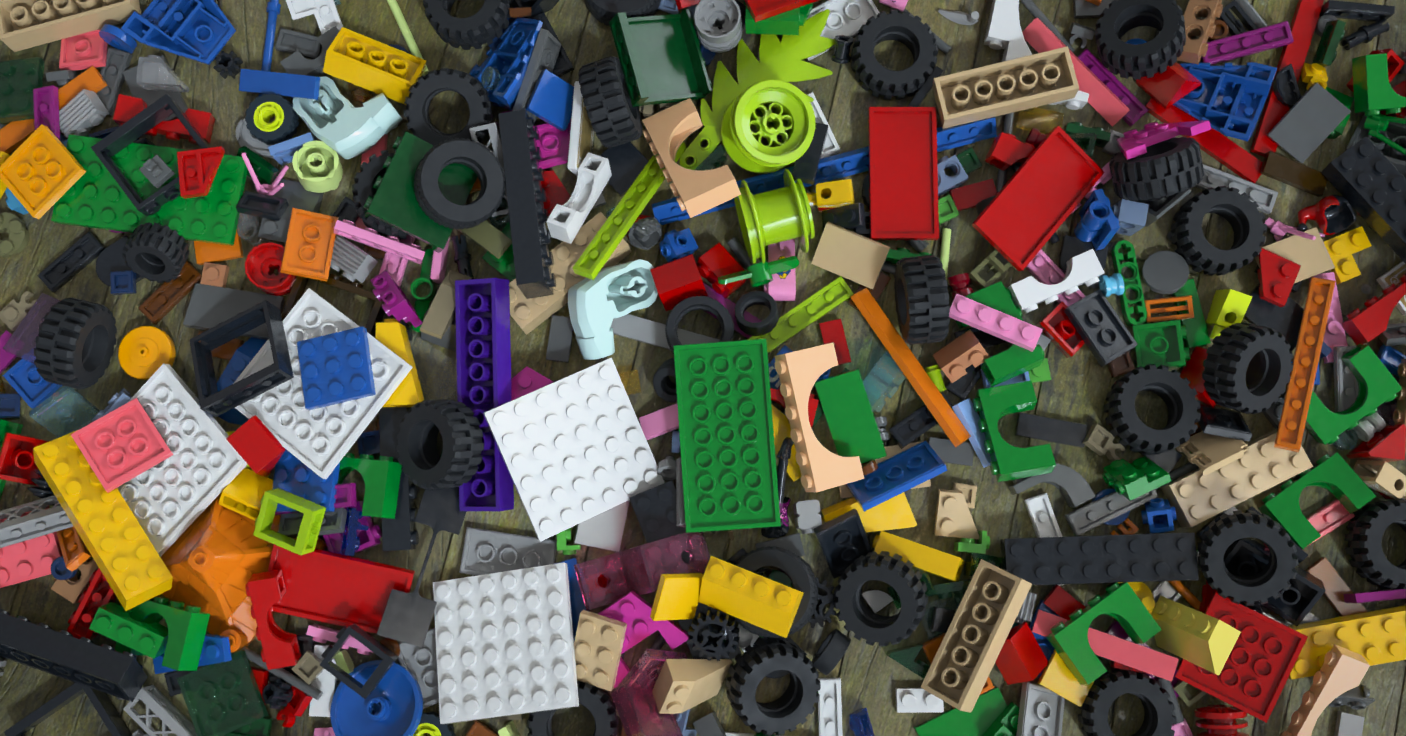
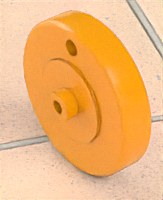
M140 326L132 329L123 337L118 348V360L122 369L131 377L140 380H149L163 363L170 364L172 367L176 354L172 338L165 331L153 326Z

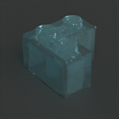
M885 351L863 380L872 410L877 413L886 404V401H884L886 396L891 398L906 378L887 351Z

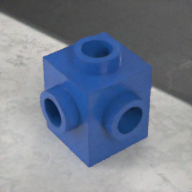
M689 228L678 232L676 229L671 230L664 235L665 238L659 243L661 254L666 258L667 262L692 254L699 248Z
M1155 498L1144 503L1145 510L1141 511L1143 524H1148L1150 534L1174 531L1173 521L1177 520L1175 506L1170 507L1168 499Z

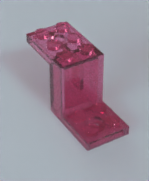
M685 532L574 565L587 611L614 603L630 591H634L638 595L657 591L661 574L702 573L704 575L710 555L703 532ZM684 550L690 554L689 563L683 562L681 558ZM600 575H604L607 578L605 588L598 584V577Z
M646 649L611 694L627 736H683L674 714H659L652 690L665 660L687 659L685 652Z

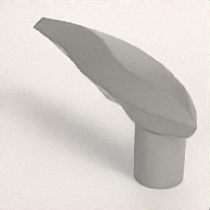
M940 8L938 10L941 15L958 24L973 25L979 22L977 20L979 18L977 11H973L969 15L960 11H947Z

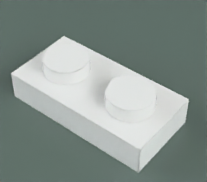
M895 688L897 713L944 712L943 700L922 688Z

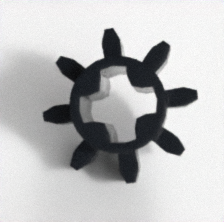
M221 51V54L215 57L217 65L213 68L220 72L224 79L227 76L235 79L236 75L241 72L240 64L243 61L233 51L229 54Z
M277 678L275 682L269 681L262 693L264 704H270L272 709H280L281 706H287L293 697L291 684H286V681Z

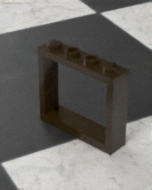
M333 274L329 275L327 282L312 279L375 301L365 327L367 332L375 338L376 323H381L385 314L381 306L384 304L383 300L379 301L372 291L375 288H371V291L363 289L364 285L350 281V284L342 282L343 278ZM296 277L281 315L282 321L302 297L310 278Z

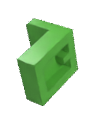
M571 528L557 534V551L563 550V555L576 554V550L582 549L581 545H568V541H572Z
M978 530L979 539H977V544H975V539L961 538V542H954V551L986 554V550L990 547V536H987V531Z

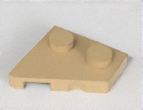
M938 490L934 524L935 536L979 539L978 531L962 491Z

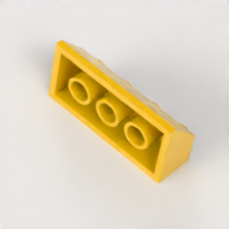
M342 27L326 51L323 72L376 94L383 93L387 98L405 104V98L409 97L410 87L418 82L417 79L422 76L427 61Z
M711 556L702 578L699 602L787 638L804 593Z

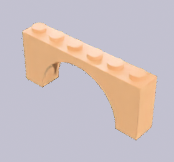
M691 98L642 120L646 128L642 130L647 142L652 141L648 143L653 155L658 154L655 157L660 169L665 167L662 170L667 183L672 181L669 184L674 197L679 195V198L676 199L681 211L686 210L690 218L741 195L735 177L728 165L711 170L697 171L686 169L675 163V156L682 142L694 131L703 127Z
M828 343L774 356L775 370L779 374L781 383L780 392L784 397L786 405L785 414L789 419L791 427L790 436L795 444L796 461L800 466L801 484L805 488V492H820L864 479L859 456L842 457L828 451L815 437L809 422L808 401L813 385L825 371L838 365L834 344Z

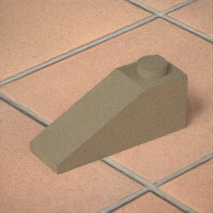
M453 270L449 271L420 327L421 332L442 339L456 317L455 280H469L471 277Z

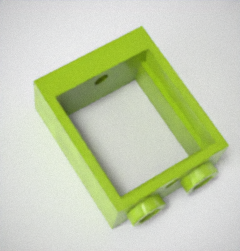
M280 488L265 491L261 498L259 516L255 520L253 536L298 555L313 552L326 507ZM278 503L304 513L297 540L271 530Z

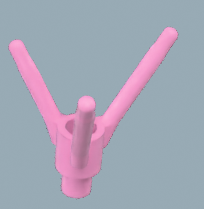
M246 153L241 154L256 186L257 193L273 196L284 187V183L279 184V182L289 169L287 165L284 166L271 185L260 184Z
M1270 217L1264 223L1271 229L1270 232L1275 234L1273 237L1276 242L1282 240L1286 233L1311 240L1316 239L1314 235L1298 231L1296 227L1285 225L1279 220L1276 222ZM1319 233L1321 238L1325 237L1324 233Z

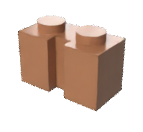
M968 330L933 354L936 362L951 383L967 374L965 369L973 364L976 368L985 359L990 358L971 330Z

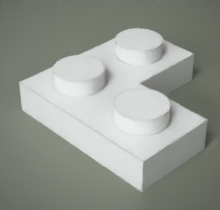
M286 0L293 20L315 15L321 34L335 26L339 31L343 27L334 0Z

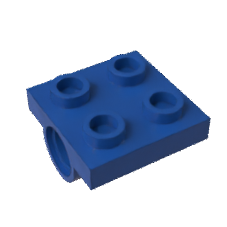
M1103 189L1094 190L1080 210L1079 215L1081 219L1076 225L1074 233L1083 242L1092 241L1097 251L1104 249L1120 228L1119 220L1114 215L1110 207V200L1105 196Z

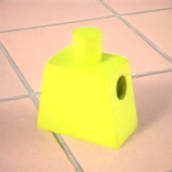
M1232 289L1216 290L1206 320V324L1214 326L1210 339L1220 336V332L1225 328L1242 322L1252 296Z

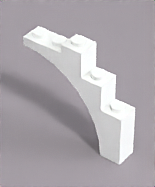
M993 0L984 45H988L995 50L1005 49L1002 62L1032 55L1020 26L1019 0ZM1078 90L1075 98L1049 105L1060 104L1065 105L1071 110L1082 109L1088 102L1089 93Z

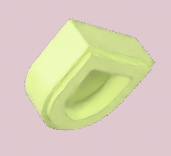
M346 650L338 652L334 657L337 666L348 674L353 672L354 665L349 653Z

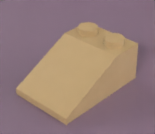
M666 659L652 690L659 714L683 713L716 696L724 682L730 665H732L731 659H720V661H717V659H711L710 661L707 659Z

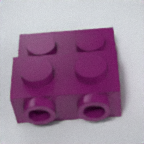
M386 270L371 279L375 287L372 291L379 301L383 300L384 304L381 306L388 316L393 314L398 322L402 319L406 323L410 321L415 328L423 323L404 292Z
M357 501L356 507L345 508L348 512L344 533L323 535L329 552L351 556L381 543L379 539L382 537L380 527L377 524H373L371 516H362L364 501Z

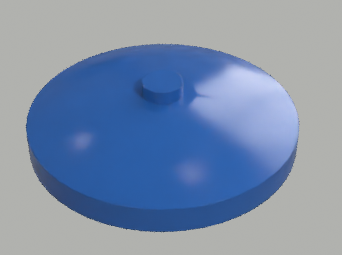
M382 660L363 663L354 668L353 672L349 673V675L364 685ZM396 663L391 666L366 699L341 681L331 703L330 716L333 731L336 736H413L422 717V691L413 674L405 667Z

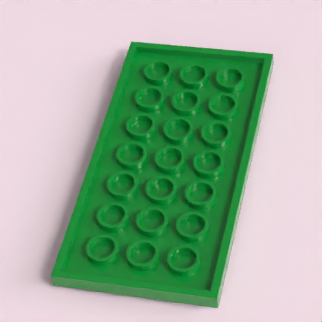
M69 135L66 148L87 172L55 203L51 221L59 224L133 233L134 229L140 224L144 225L149 222L151 224L159 223L161 226L166 225L169 229L177 231L178 235L182 236L185 240L234 246L240 214L236 206L243 196L248 171L242 157L224 154L222 163L218 168L207 196L184 199L180 193L175 200L168 201L162 205L157 213L146 216L137 210L91 147L102 139ZM131 143L112 156V159L142 199L146 200L179 176L177 152L188 150ZM156 155L161 157L175 173L159 188H156L139 170L149 158L152 159Z
M767 339L675 345L674 361L686 533L781 526Z

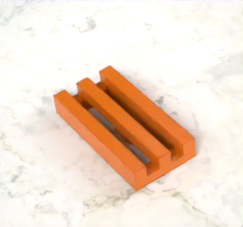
M1192 295L1144 300L1147 312L1146 323L1194 318ZM1183 301H1187L1188 304L1150 309V305ZM1183 310H1188L1189 313L1151 317V314Z

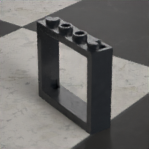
M168 94L162 96L91 147L137 210L146 216L157 213L162 205L168 201L175 200L180 195L179 176L149 198L143 200L112 159V156L173 113L201 149L210 148L184 112Z
M267 300L238 313L236 316L189 340L200 409L215 417L294 378L280 309ZM266 323L274 363L218 392L211 351Z
M74 683L4 731L6 736H26V732L85 692L112 736H132L131 731L107 693L78 683Z

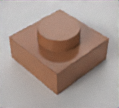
M204 262L200 284L225 288L229 267L227 265Z

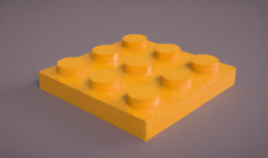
M41 124L0 166V179L32 217L40 219L87 171L47 126Z

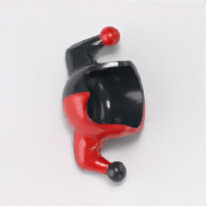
M1326 196L1316 205L1305 207L1298 212L1299 225L1297 230L1306 231L1308 229L1306 222L1310 219L1316 221L1325 235L1339 233L1355 223L1356 216L1352 209L1353 206L1343 196Z

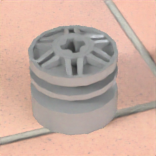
M701 0L695 9L694 19L701 44L711 52L718 53L729 51L737 46L741 40L743 28L740 8L736 1Z

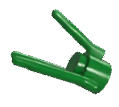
M1384 114L1367 116L1364 128L1370 130L1368 135L1377 137L1406 155V150L1379 133L1387 129L1389 122L1406 124V119L1386 116Z

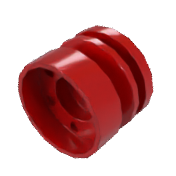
M272 242L262 243L250 251L245 261V273L249 280L266 294L285 296L291 292L297 276L280 273L285 248L280 244ZM275 269H278L279 272L277 276L274 273Z
M1208 705L1207 707H1200L1194 710L1196 717L1205 718L1197 720L1195 722L1196 726L1207 729L1206 732L1198 733L1197 736H1249V734L1237 732V729L1248 726V721L1238 719L1247 717V713L1232 705Z

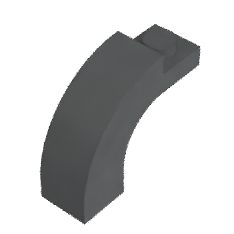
M1056 463L1052 473L1012 480L1014 484L1008 486L1011 494L1015 495L1039 483L1051 484L1062 493L1069 507H1076L1096 497L1088 482L1078 472Z

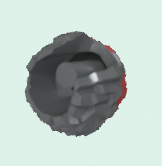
M639 215L628 231L627 237L629 242L636 248L651 249L661 239V224L655 217Z

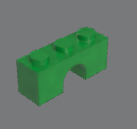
M109 602L98 608L89 629L153 659L165 653L168 641L167 627L155 621L152 623L138 622L130 617L133 611H125L122 606L114 602Z

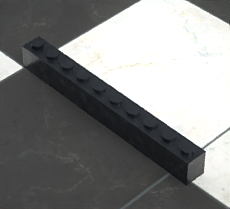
M400 321L399 323L406 327L409 341H412V328L404 321ZM382 407L380 409V456L394 457L393 462L399 463L398 458L400 456L399 452L396 451V445H398V439H396L397 432L400 431L399 425L401 420L405 419L404 415L412 407ZM402 469L395 519L382 518L383 551L416 549V545L419 543L418 531H415L414 522L418 509L414 508V499L417 498L418 494L417 486L409 480L410 476H406Z

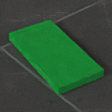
M859 368L816 381L815 387L838 455L842 457L859 456L861 463L887 456Z
M995 686L993 689L979 695L971 713L952 708L914 727L918 736H982L1008 706L999 688Z

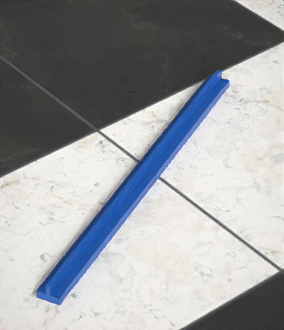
M996 117L942 129V127L937 128V152L997 137ZM869 146L820 159L814 185L869 171ZM794 166L743 180L746 181L753 195L784 187V170L788 169L792 174ZM742 180L736 181L739 188L741 187ZM803 183L804 188L813 186L812 184ZM679 196L651 204L654 217L659 220L661 225L690 218L686 210L681 211L676 200ZM734 198L696 216L735 206Z

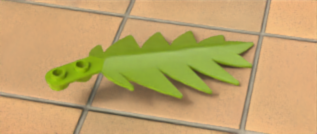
M829 9L807 19L804 26H799V35H783L781 43L775 34H761L759 48L760 63L743 39H741L737 49L738 84L722 61H718L713 83L712 110L703 98L701 100L700 113L705 127L681 155V167L698 170L722 141L721 122L726 108L750 85L764 80L800 82L819 79L833 74L831 70L803 61V59L820 54L836 44L834 39L820 36L826 25L830 13ZM806 95L810 102L814 101L812 97ZM755 111L758 117H762L761 111ZM766 122L767 127H768L769 129L772 128V127L774 128V125H773L772 122H770V123H767V122ZM751 124V131L757 132V127ZM703 140L708 141V146L705 148L701 147ZM689 157L694 158V162L691 165L687 164Z

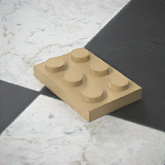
M586 610L580 613L574 642L578 681L608 691L614 689L627 623Z

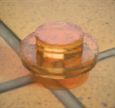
M356 87V91H351L353 95L352 100L366 102L373 98V94H369V90Z

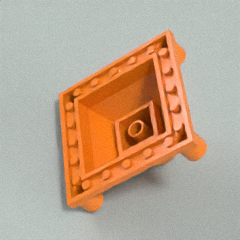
M221 492L161 556L162 561L173 577L172 589L162 593V595L169 598L170 601L185 602V607L186 605L199 606L202 612L209 613L207 631L212 635L229 637L231 653L241 656V649L244 646L248 647L256 637L257 627L256 619H253L251 615V597L247 596L245 586L253 574L268 571L274 544L253 536L255 520L219 505ZM281 515L274 516L271 530L278 532ZM318 537L315 549L324 551L327 548V544Z

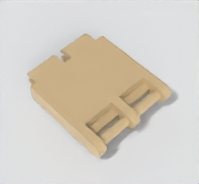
M1201 431L1191 436L1188 441L1175 449L1178 452H1183L1188 457L1190 463H1195L1203 475H1208L1244 457V452L1248 450L1246 447L1248 444L1243 440L1206 434Z

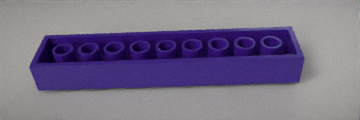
M500 278L455 280L457 401L464 403L474 413L473 417H477L480 422L479 429L483 431L484 436L482 437L484 450L481 451L483 458L481 463L477 465L479 468L467 483L459 486L460 511L500 512L514 509V483L483 414L486 411L512 401L509 280Z

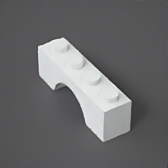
M587 153L578 168L576 186L570 199L564 205L556 204L546 221L551 237L570 244L572 243L612 176L607 158Z
M1088 250L1067 261L1066 275L1061 283L1047 285L1038 282L1030 276L1011 284L1008 289L1011 292L1014 305L1018 306L1021 311L1024 310L1027 314L1038 309L1037 304L1045 301L1047 305L1058 300L1057 295L1065 292L1067 296L1078 291V286L1084 283L1088 287L1099 282L1098 277L1105 272L1094 250Z

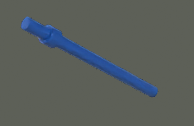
M279 0L267 2L266 12L268 13L261 71H271L277 15L280 14L281 8Z

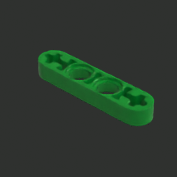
M1122 240L1112 247L1111 256L1115 273L1121 274L1123 267H1128L1132 270L1131 278L1123 277L1124 293L1119 295L1123 319L1127 325L1133 327L1141 325L1146 321L1147 312L1134 246L1131 242ZM1121 246L1123 249H1127V253L1124 254V257L1123 253L1118 252V249H1120ZM1124 259L1125 261L1130 260V262L1120 264V262ZM1127 289H1133L1136 292L1135 300H1129L1126 297L1125 292ZM1138 303V305L1135 306L1134 309L1133 306L1128 308V305ZM1135 312V314L1140 315V318L1135 320L1130 315Z

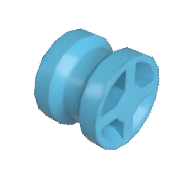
M1114 273L1109 277L1107 275L1099 277V289L1105 297H1109L1111 294L1122 295L1124 293V281L1120 273Z

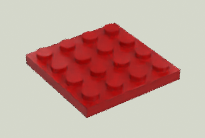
M1214 592L1204 614L1223 621L1241 633L1219 676L1182 658L1174 677L1267 723L1308 636L1240 603H1233L1229 598L1224 599L1217 592Z

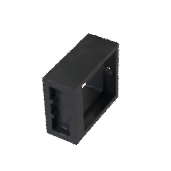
M353 623L348 627L344 626L336 635V638L339 640L334 646L329 645L321 655L324 659L320 666L366 699L399 656ZM350 636L383 659L364 685L332 662Z

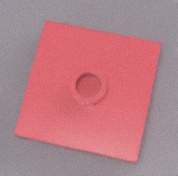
M101 29L61 39L59 69L61 71H76L89 69L92 66L95 68L105 67L108 43L100 37L99 32Z

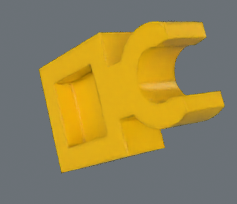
M1304 63L1301 78L1302 82L1308 83L1306 89L1308 90L1315 82L1326 89V82L1328 81L1326 68L1317 63Z

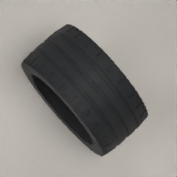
M693 296L679 302L670 312L665 328L666 339L673 354L674 346L682 345L677 334L679 322L684 315L694 310H706L718 318L722 327V335L719 342L733 341L734 325L728 310L717 300L706 296Z

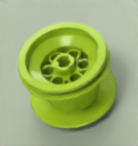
M781 80L759 81L747 87L726 108L721 122V138L730 158L745 170L762 174L776 172L798 160L809 148L815 132V114L809 99L799 88ZM755 111H761L762 117H758ZM766 122H767V123L772 122L773 125H774V128L772 127V128L769 129V128L767 127ZM751 124L757 127L756 133L751 131ZM777 135L782 136L781 143L777 141ZM762 137L768 141L766 146L761 143Z
M785 169L783 173L784 187L753 195L746 181L742 180L741 187L739 188L741 195L734 198L742 237L752 264H756V259L758 258L760 262L765 263V247L767 245L797 238L802 251L807 253L809 250L808 237L809 239L815 237L811 208L801 179L794 181L788 169Z

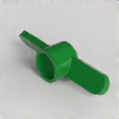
M432 249L425 251L420 278L415 279L410 287L411 294L416 298L414 310L422 322L425 312L429 309L430 301L436 295V287L430 278L434 252ZM423 283L430 284V293L425 297H418V286ZM411 323V328L414 332H421V325L415 328Z
M796 256L772 262H765L764 264L762 262L749 266L744 271L718 277V283L727 284L749 278L752 287L761 286L773 281L772 274L796 268L799 265V260Z

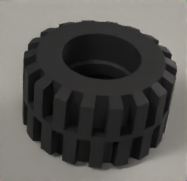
M149 222L144 225L140 224L134 229L122 250V257L126 260L125 264L131 268L130 270L139 274L140 277L152 282L163 283V281L171 282L172 279L175 280L188 259L190 251L188 250V243L184 242L185 239L179 236L177 231L169 229L166 225L161 226L159 223L151 224Z

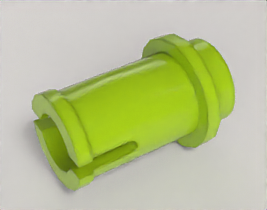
M938 364L925 368L926 373L940 392L945 391L946 388L940 372L942 369L939 368Z

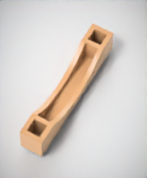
M1334 644L1331 651L1326 653L1324 664L1320 671L1315 673L1313 684L1309 691L1304 693L1302 704L1298 711L1293 713L1287 731H1284L1281 736H1312L1313 728L1323 710L1335 698L1359 686L1370 667L1364 657Z

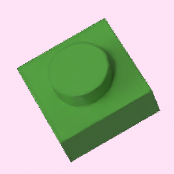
M950 195L938 200L939 225L959 216V212Z
M1044 358L1039 367L1028 371L1032 383L1051 380L1047 358Z

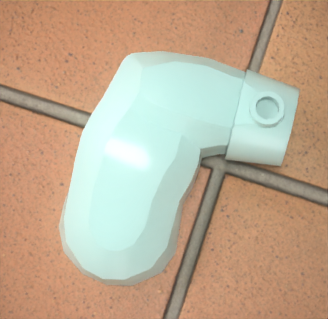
M326 76L320 77L318 100L293 98V109L304 120L311 132L347 160L367 152L376 145L384 134L387 135L403 120L383 93L362 103L364 105L362 107H354L341 94L335 82Z
M638 259L603 268L594 280L585 278L568 290L570 320L583 359H601L615 353L613 328H611L613 319L622 317L631 311L647 308L656 301L658 291L650 270L654 267L648 261Z

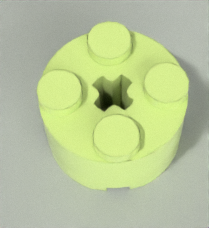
M310 141L303 144V147L294 153L292 163L299 182L304 189L315 193H324L337 189L343 175L342 165L337 152L323 141Z

